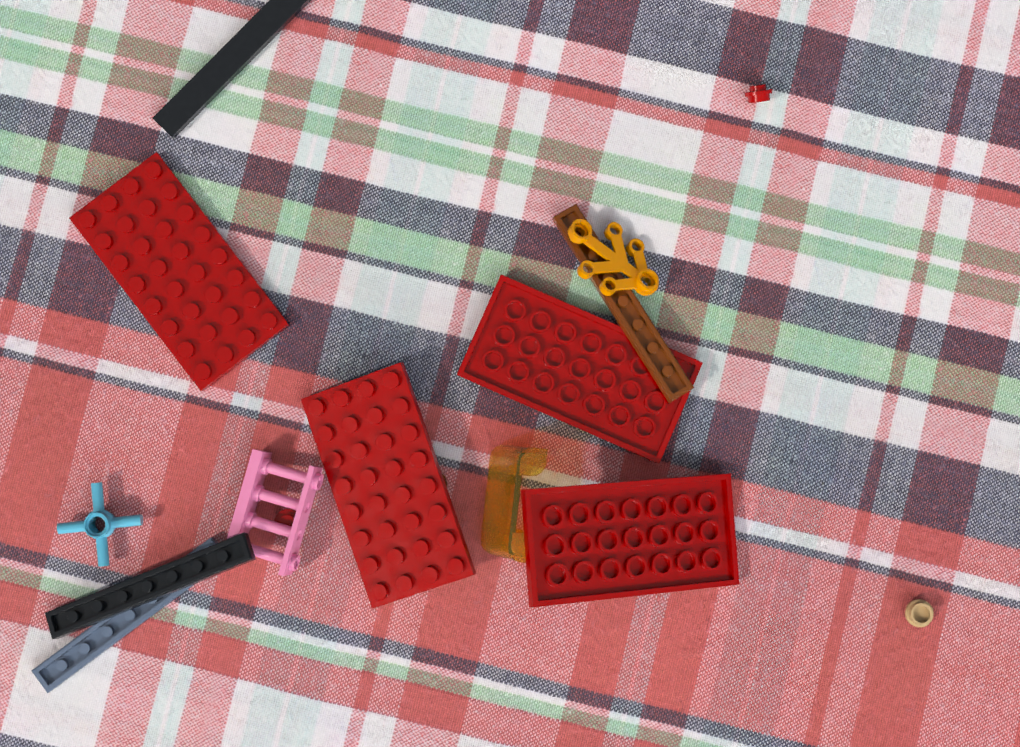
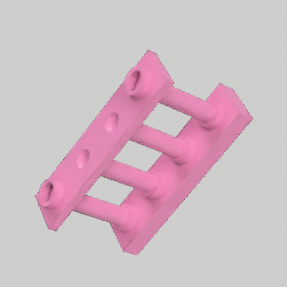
M252 449L227 539L244 532L249 535V531L253 527L289 537L284 553L254 544L251 545L255 557L281 564L278 575H292L300 563V555L298 553L316 490L320 489L323 482V474H321L323 468L309 465L308 472H303L272 463V459H270L272 453ZM270 473L304 483L300 500L265 490L263 486L265 476ZM263 500L296 510L292 526L258 517L257 513H255L257 503Z

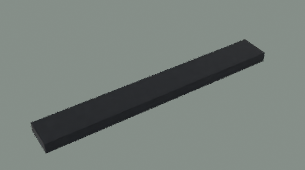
M269 0L153 119L174 139L311 0Z
M241 533L46 612L45 615L52 639L62 638L256 560L248 533Z

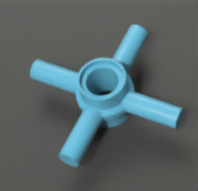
M102 482L91 483L93 511L83 521L58 523L57 532L58 534L86 532L87 535L96 539L98 567L109 566L107 537L116 528L143 525V516L139 514L115 517L112 513L105 510ZM98 517L105 521V528L102 532L95 526Z

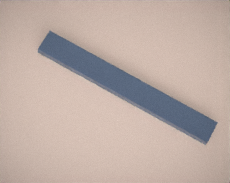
M213 536L189 554H192L194 552L217 544L218 542ZM193 585L92 625L34 668L32 673L47 693L51 692Z

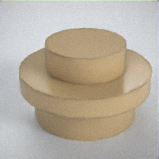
M912 600L905 608L906 620L915 627H925L933 619V608L925 600Z

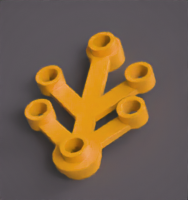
M577 219L571 224L568 229L569 239L573 243L585 244L606 260L604 262L583 261L577 268V273L582 279H590L594 274L622 272L629 277L615 280L613 277H606L599 285L603 295L611 296L615 291L635 289L640 295L649 296L658 289V275L653 270L647 268L643 252L645 248L644 243L640 239L634 238L626 245L625 251L622 239L623 229L620 224L611 222L604 229V235L611 241L613 251L592 236V226L588 221ZM610 229H614L616 234H613ZM632 245H635L638 251L634 250ZM626 252L629 256L634 257L635 267L628 263ZM583 267H587L590 273L585 272ZM605 283L610 284L611 287H612V290L608 289V288L606 287Z

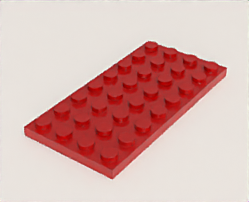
M157 152L69 217L200 391L206 390L290 325Z
M502 274L457 372L459 377L657 464L662 459L691 392L689 391L669 403L620 326ZM669 348L692 385H694L703 362Z
M404 362L302 398L301 402L372 609L475 575L476 570Z
M731 473L521 489L529 607L740 585Z

